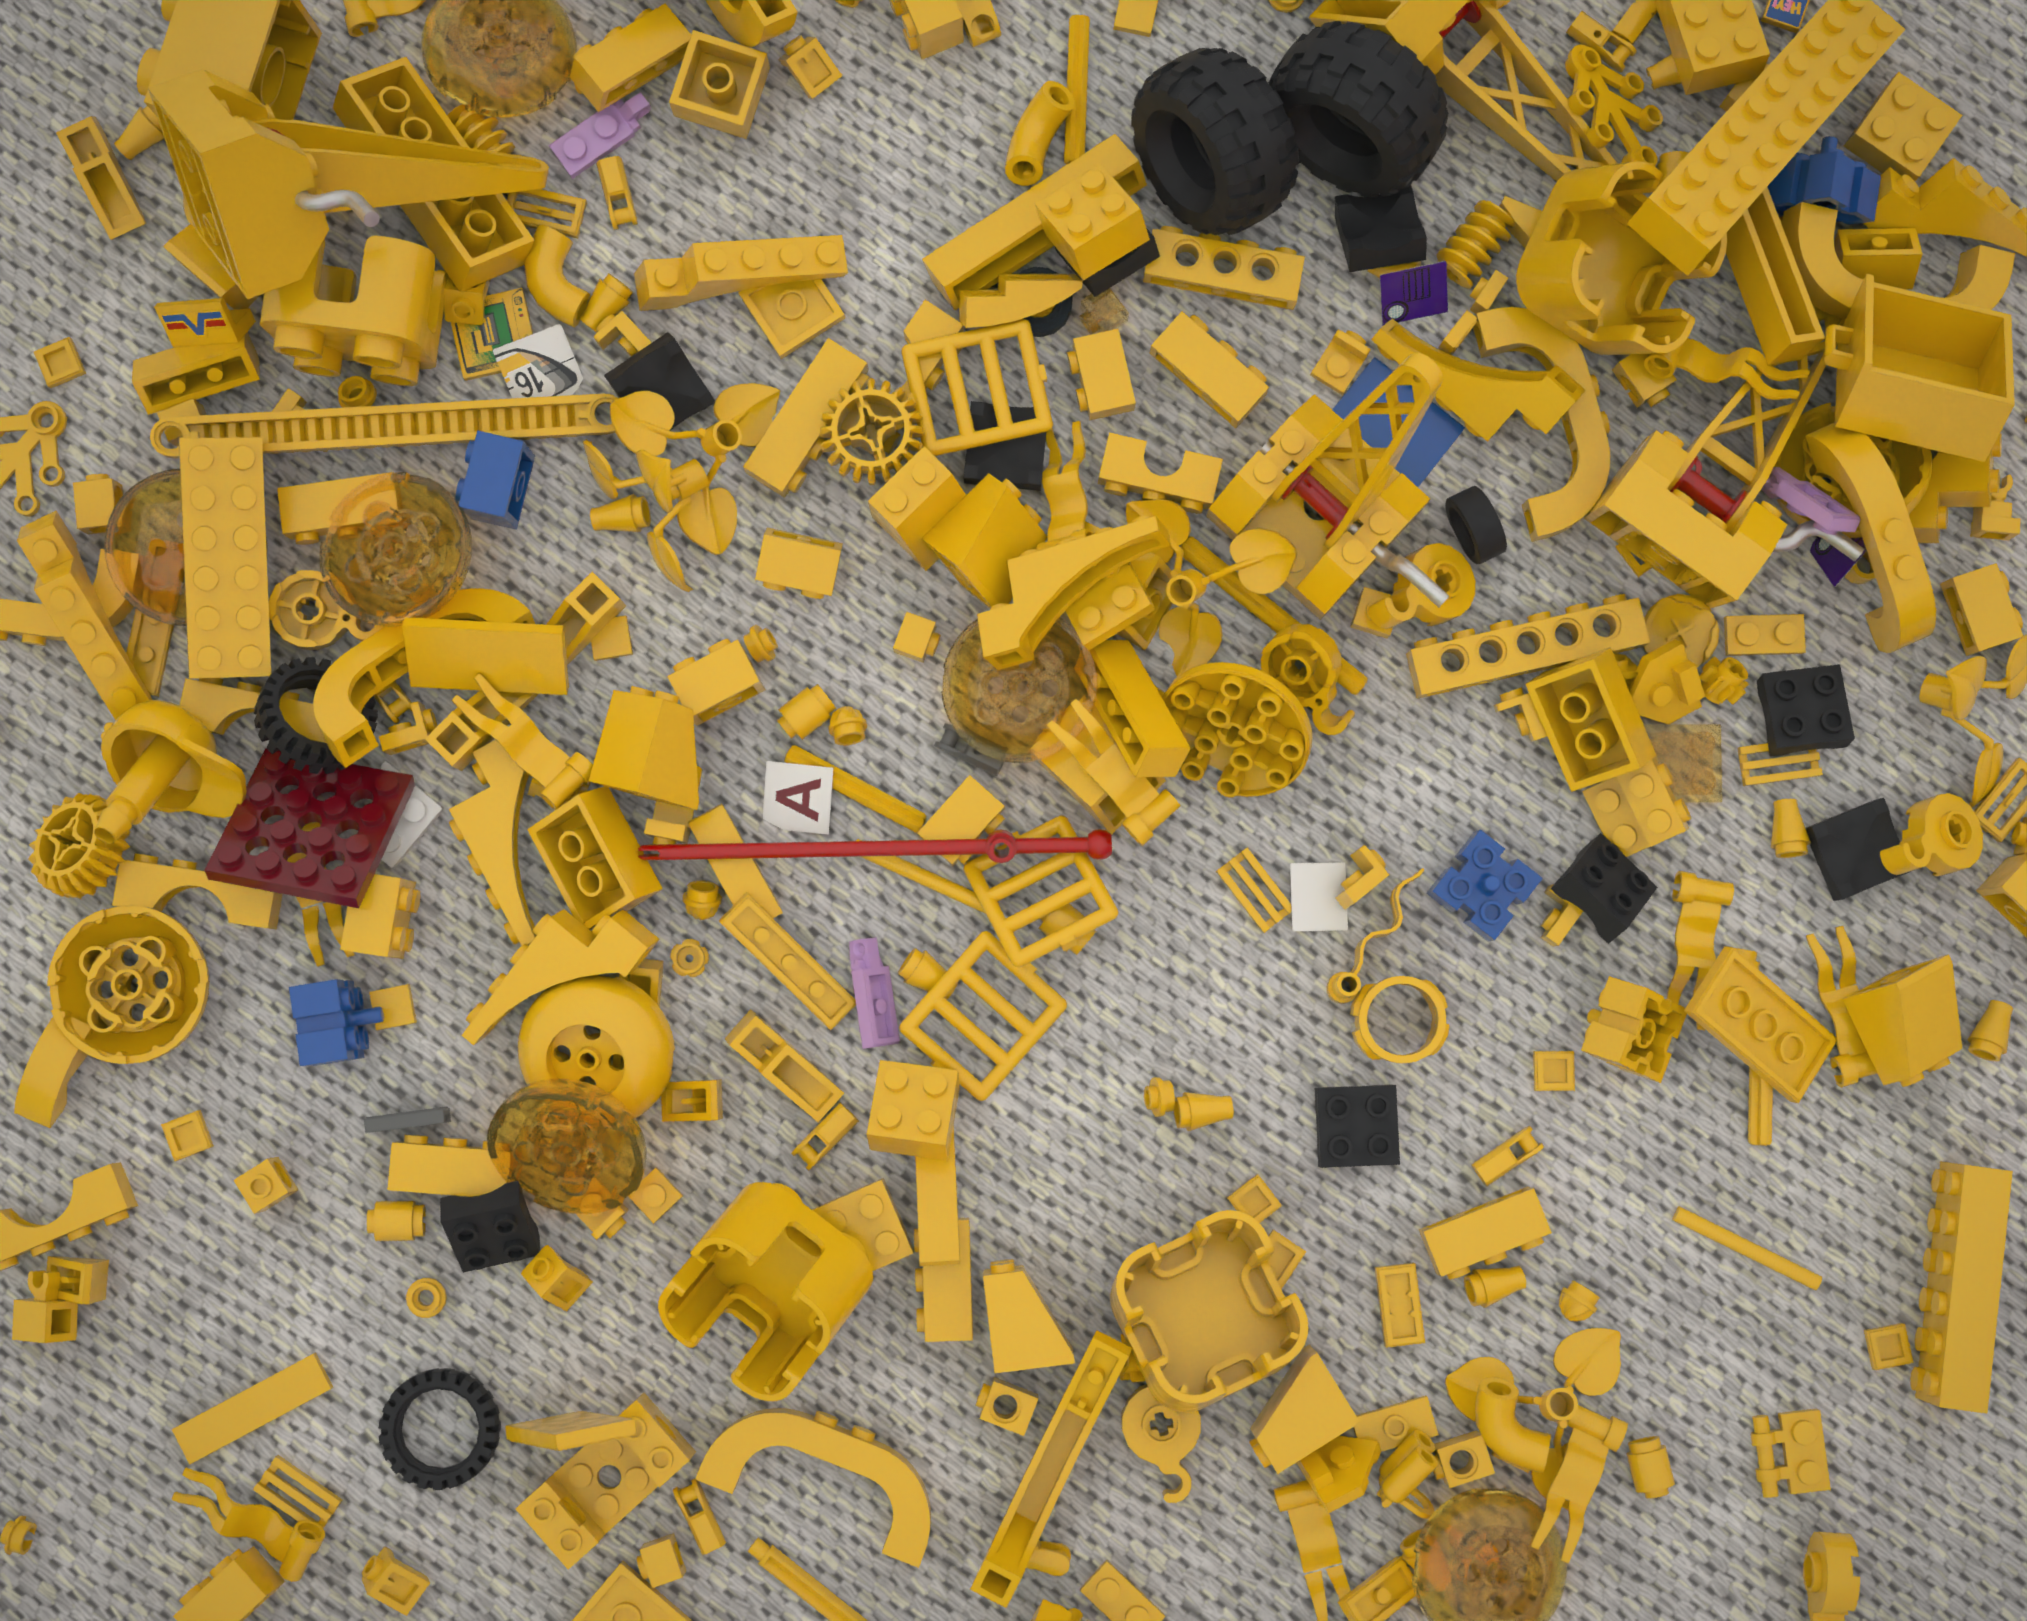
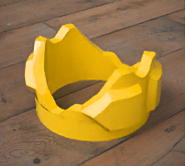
M1395 976L1381 980L1378 983L1364 985L1351 1004L1350 1015L1355 1017L1354 1024L1356 1027L1352 1032L1354 1042L1372 1060L1384 1059L1393 1063H1412L1436 1054L1443 1046L1449 1034V1024L1446 1023L1445 1011L1448 1006L1445 996L1431 981L1426 979L1420 980L1410 976ZM1396 984L1411 986L1419 991L1428 1003L1432 1014L1431 1029L1425 1044L1416 1052L1406 1055L1392 1054L1383 1050L1373 1040L1367 1024L1368 1010L1372 1000L1383 989Z

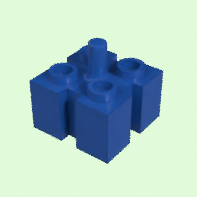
M1826 136L1822 138L1820 154L1809 156L1803 153H1796L1767 187L1776 211L1780 215H1784L1785 210L1796 204L1805 202L1838 210L1836 222L1850 225L1874 222L1881 176L1867 169L1865 163L1854 161L1845 156L1844 151L1837 149L1838 139Z
M1480 829L1473 832L1455 855L1462 862L1457 870L1452 866L1446 868L1426 894L1449 912L1458 911L1459 908L1463 909L1469 914L1463 923L1486 941H1494L1514 916L1507 910L1512 902L1516 905L1524 903L1543 878L1519 859L1512 860L1508 864L1500 857L1505 848Z
M335 979L289 987L293 1019H296L298 1032L295 1035L300 1066H317L365 1058L364 1050L369 1049V1036L366 1026L361 1025L383 1022L384 1013L382 1007L363 1009L364 1000L361 988L354 987L353 980Z

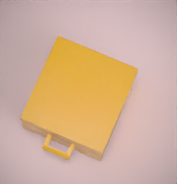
M1866 274L1843 326L1832 324L1825 329L1824 362L1830 367L1837 368L1835 427L1981 462L1986 461L2015 405L2012 318L2010 314L1875 283L1874 275Z

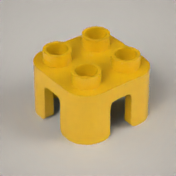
M1634 161L1575 169L1564 174L1554 185L1517 268V290L1526 308L1586 349L1599 355L1668 353L1679 348L1689 337L1695 324V317L1682 308L1659 309L1670 285L1676 280L1713 277L1719 271L1726 254L1727 234L1721 238L1687 276L1627 225L1628 221L1647 200L1648 197L1643 193L1654 192L1663 176L1660 170L1646 162Z
M370 236L365 242L358 296L354 301L356 274L349 268L322 264L325 249L324 239L301 280L264 293L260 326L274 338L273 350L294 357L293 368L295 370L317 376L338 377L341 375L343 360L355 361L372 366L370 377L376 381L398 386H416L420 369L436 367L444 313V287L448 274L445 270L434 271L435 255L430 249L422 245L398 238Z
M755 1182L747 1185L740 1191L690 1252L692 1256L661 1293L658 1301V1311L664 1326L670 1334L689 1348H694L698 1345L723 1313L733 1314L756 1333L757 1340L731 1373L732 1382L754 1398L764 1401H779L790 1395L863 1299L872 1285L873 1270L862 1243L849 1234L841 1233L802 1202L799 1195L793 1189L779 1183Z
M1234 1210L1219 1211L1197 1221L1189 1233L1157 1248L1156 1243L1153 1242L1137 1249L1124 1260L1112 1284L1110 1303L1114 1317L1128 1346L1132 1348L1131 1352L1152 1395L1163 1406L1177 1412L1201 1410L1279 1372L1300 1353L1307 1340L1308 1318L1305 1309L1296 1293L1286 1297L1283 1294L1268 1262V1259L1274 1253L1273 1245L1262 1225L1248 1214Z

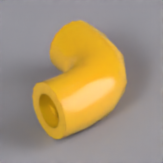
M1055 81L1045 82L1026 107L1010 140L1005 163V174L1015 184L1029 186L1041 179L1050 143L1063 121L1075 107V99L1072 93L1062 84Z
M539 224L533 235L535 241L524 262L527 287L539 307L555 319L575 328L580 322L579 318L583 314L591 295L589 292L571 284L563 274L564 260L573 242L562 233Z
M1495 1377L1481 1380L1475 1400V1421L1485 1444L1502 1460L1523 1469L1543 1473L1548 1457L1551 1434L1529 1429L1517 1421L1515 1409L1519 1390L1514 1384Z

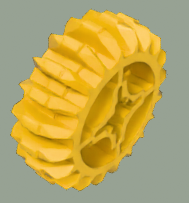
M873 378L868 379V389L861 390L860 383L854 381L852 385L855 393L849 395L847 390L842 387L838 390L843 400L841 403L832 398L828 400V406L835 412L834 414L829 412L821 413V420L831 425L818 429L820 437L831 438L821 444V449L823 452L834 451L827 459L830 466L837 465L843 461L839 468V474L842 477L846 476L851 469H854V483L861 481L863 473L868 474L869 485H875V474L882 473L884 482L887 483L891 479L889 470L894 468L897 473L903 467L900 462L903 460L907 463L913 457V454L908 452L909 450L918 452L923 448L921 442L913 439L925 435L924 427L914 425L923 419L922 413L916 411L909 413L916 405L915 400L909 398L901 403L905 394L904 389L899 387L892 395L889 394L891 384L887 380L882 383L881 390H876ZM869 403L885 405L895 411L899 417L892 418L891 415L887 417L877 416L872 412ZM858 408L860 414L859 422L856 426L847 429V434L840 436V428L845 417L853 409ZM865 416L869 417L870 423L875 425V429L878 427L882 428L877 431L878 437L876 439L879 448L875 447L873 439H869L868 434L865 437L862 436L866 434L867 423ZM904 428L903 439L899 447L886 457L883 447L887 438L896 435V430ZM850 445L852 448L865 447L871 451L875 461L858 459L849 454L844 447Z
M77 793L74 798L65 796L61 806H52V814L49 817L42 816L44 823L40 829L34 830L37 838L29 844L34 852L29 856L28 860L33 864L31 873L38 878L37 882L42 884L44 888L61 897L81 899L86 894L94 895L97 887H107V878L110 875L117 876L115 869L119 863L125 862L122 858V853L130 848L125 839L131 832L128 831L112 844L103 843L95 836L94 830L103 809L107 808L106 799L99 795Z

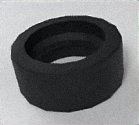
M1472 486L1446 499L1445 508L1449 523L1463 551L1473 563L1482 564L1506 552L1507 541L1501 521L1490 500L1480 488Z

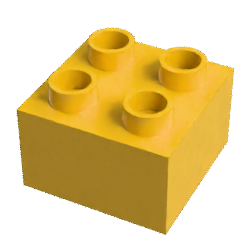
M162 0L161 12L163 19L170 23L161 50L155 48L147 49L140 61L137 72L138 92L145 96L144 103L156 116L157 114L148 88L203 69L252 92L263 105L269 104L276 119L294 120L322 34L300 0Z

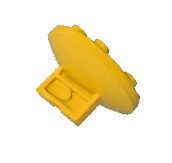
M1214 662L1195 666L1176 677L1162 697L1190 746L1188 755L1180 768L1182 774L1189 780L1198 781L1202 779L1208 765H1211L1222 771L1217 783V789H1215L1225 797L1262 796L1279 791L1291 784L1301 774L1311 752L1313 738L1307 713L1296 696L1286 686L1258 669L1228 662Z

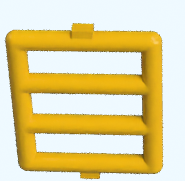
M1020 319L1009 323L987 326L909 343L902 347L901 354L910 393L907 394V399L913 398L916 402L915 407L911 411L922 413L923 419L917 423L918 426L925 429V435L920 437L921 443L934 456L1048 432L1052 429L1053 421L1044 382H1047V375L1044 364H1039L1032 328L1028 320ZM1017 336L1036 418L1013 423L995 341ZM974 345H980L998 425L997 427L979 431L974 430L956 350ZM941 353L960 435L937 440L919 357Z
M1059 815L1022 835H1019L1018 831L1012 833L1015 838H1050L1056 834H1059L1060 838L1078 837L1068 818L1063 815ZM1004 843L996 847V849L1003 850L1008 845ZM1058 853L991 888L982 872L999 863L992 861L987 854H982L967 862L963 868L1009 960L1015 967H1022L1059 947L1065 951L1077 945V938L1116 919L1119 913L1087 853ZM1075 863L1083 878L1082 880L1005 918L998 901ZM1089 893L1092 894L1099 910L1021 948L1013 932Z
M983 931L900 1023L899 1030L932 1060L930 1064L933 1067L958 1070L959 1084L977 1100L984 1101L1067 1008V1002L1035 973L1037 968L1031 963L1022 967L1013 966L1001 942L989 931ZM986 950L1048 1005L1033 1023L971 968ZM959 980L964 982L1022 1034L1008 1052L1004 1051L945 998ZM933 1010H936L996 1064L981 1082L919 1028L920 1024Z

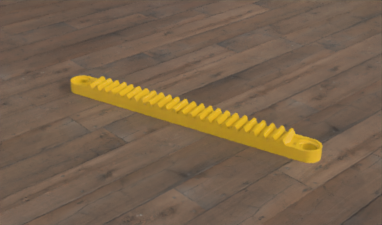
M603 393L167 417L160 419L154 424L150 432V440L157 452L167 458L176 459L179 458V446L168 449L161 442L163 431L169 427L179 428L183 438L262 437L263 454L469 443L470 440L475 441L477 430L522 440L607 435L615 433L613 425L599 423L595 418V411L601 404H611L613 400L619 398L612 394Z

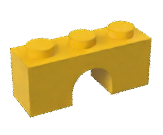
M1109 432L1098 478V484L1105 485V492L1117 496H1126L1127 491L1143 494L1142 500H1171L1180 503V506L1186 512L1202 514L1203 509L1208 510L1213 504L1223 459L1185 450L1180 468L1171 475L1159 476L1152 473L1145 464L1144 453L1147 441Z

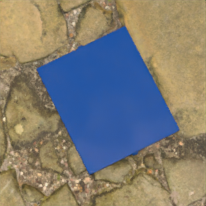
M1374 357L1332 410L1344 419L1393 371ZM1396 385L1399 402H1414L1412 385ZM1384 392L1374 403H1386V393ZM1431 402L1395 469L1400 474L1403 473L1419 487L1465 427L1435 403ZM1362 414L1359 417L1362 439L1372 448H1387L1393 439L1389 414ZM1401 414L1402 423L1408 414Z

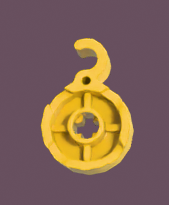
M1441 543L1426 545L1408 554L1405 558L1415 564L1449 595L1446 601L1440 607H1437L1408 579L1398 573V582L1393 584V594L1370 605L1368 612L1372 621L1380 628L1385 629L1392 628L1414 617L1428 623L1427 626L1443 624L1457 618L1470 608L1475 597L1476 580L1471 565L1462 553L1450 545Z
M300 570L296 574L288 576L281 583L279 582L275 585L269 598V618L274 629L283 640L303 650H320L334 645L347 631L358 640L363 641L388 625L387 618L377 614L375 616L374 628L368 632H363L360 627L361 617L352 609L346 591L332 577L315 570ZM310 601H316L315 606L319 608V613L316 617L313 616L312 620H307V615L301 612V608L303 605L309 606Z
M1293 624L1281 629L1263 648L1260 659V671L1272 676L1286 686L1303 707L1312 708V720L1320 732L1326 735L1341 733L1354 718L1355 712L1348 710L1344 715L1336 716L1329 709V705L1337 696L1336 683L1342 670L1341 653L1335 641L1324 630L1310 624ZM1296 660L1303 662L1306 670L1304 667L1299 670L1294 664Z
M1950 793L1939 794L1916 802L1907 809L1905 814L1910 815L1908 829L1902 831V841L1899 845L1880 851L1884 867L1892 874L1900 875L1926 866L1930 871L1934 872L1933 876H1943L1970 868L1979 860L1983 849V832L1978 817L1968 803L1961 797Z
M1147 1384L1142 1385L1127 1399L1121 1412V1429L1128 1447L1139 1458L1157 1465L1164 1474H1176L1181 1478V1483L1176 1489H1165L1162 1492L1166 1502L1177 1503L1184 1500L1191 1490V1478L1187 1469L1180 1463V1460L1197 1443L1201 1433V1416L1199 1411L1177 1412L1163 1406L1152 1395ZM1159 1412H1163L1166 1419L1172 1418V1424L1167 1426V1431L1159 1433L1157 1427L1150 1428V1421L1156 1420L1154 1415Z
M1813 1532L1810 1537L1803 1563V1579L1808 1595L1810 1621H1845V1615H1848V1611H1855L1859 1599L1860 1577L1853 1576L1851 1556L1859 1557L1855 1539L1849 1533Z

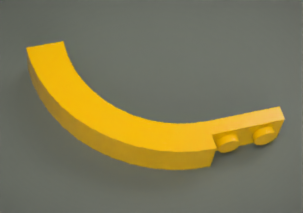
M1096 1330L1022 1477L970 1590L1007 1608L1067 1478L1132 1351L1131 1347Z

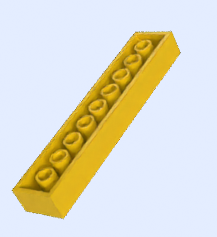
M1828 0L1647 198L1628 221L1627 225L1685 275L1689 276L1905 31V28L1872 0Z

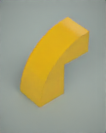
M54 1017L51 1018L29 1058L20 1081L14 1109L15 1114L48 1128L52 1127L63 1112L67 1103V1083L88 1056L64 1036ZM71 1017V1023L75 1031L83 1040L91 1036L93 1029L89 1024Z

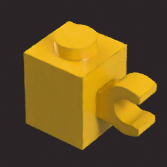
M45 1270L29 1272L28 1287L34 1298L14 1300L12 1340L36 1343L76 1340L78 1303L58 1299V1290L61 1283L60 1272H46Z

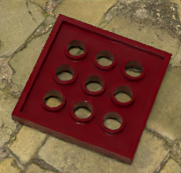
M265 748L246 786V797L242 804H237L205 868L208 880L359 909L415 787L413 775L351 764L341 771L337 767L334 773L325 774L322 767L318 774L309 773V765H305L302 771L294 769L295 761L290 758L284 764L278 760L281 755L279 750L271 754ZM286 786H298L297 789L290 791L288 794L280 793ZM325 792L335 793L334 796L329 797L325 801L317 800L318 796ZM359 800H373L372 803L362 808L354 807V804ZM275 815L284 817L274 824L265 823L268 818ZM312 822L321 824L320 827H316L311 831L302 830L305 825ZM346 830H358L357 834L347 839L339 837ZM256 847H269L267 851L261 852L258 855H250V852ZM293 854H306L305 858L295 863L287 861ZM341 860L344 862L343 865L336 867L334 870L325 869V866L331 861Z

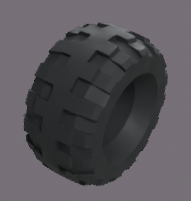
M1340 21L1327 22L1321 27L1312 29L1308 35L1303 33L1296 39L1277 65L1268 82L1284 104L1282 106L1287 117L1291 118L1295 130V145L1298 146L1299 163L1308 168L1312 175L1322 181H1328L1335 185L1337 189L1347 193L1356 192L1364 197H1378L1380 194L1382 197L1396 194L1401 189L1409 187L1413 181L1419 179L1446 137V123L1449 113L1446 108L1447 100L1442 87L1437 85V78L1428 66H1424L1417 59V54L1406 45L1403 47L1392 40V36L1380 30L1368 29L1364 24L1347 22L1346 24H1342Z
M1198 48L1179 56L1155 70L1151 76L1146 78L1142 88L1138 91L1134 99L1135 108L1132 109L1131 114L1136 153H1139L1143 164L1141 167L1147 180L1150 179L1159 199L1174 212L1173 215L1183 224H1190L1192 229L1197 232L1215 236L1224 233L1228 235L1237 234L1264 220L1281 208V202L1288 198L1290 190L1295 186L1298 177L1296 165L1299 164L1298 146L1295 145L1294 140L1295 130L1291 118L1287 117L1282 106L1284 103L1279 94L1271 88L1266 81L1267 77L1257 67L1248 64L1247 59L1233 51L1228 53L1223 48Z

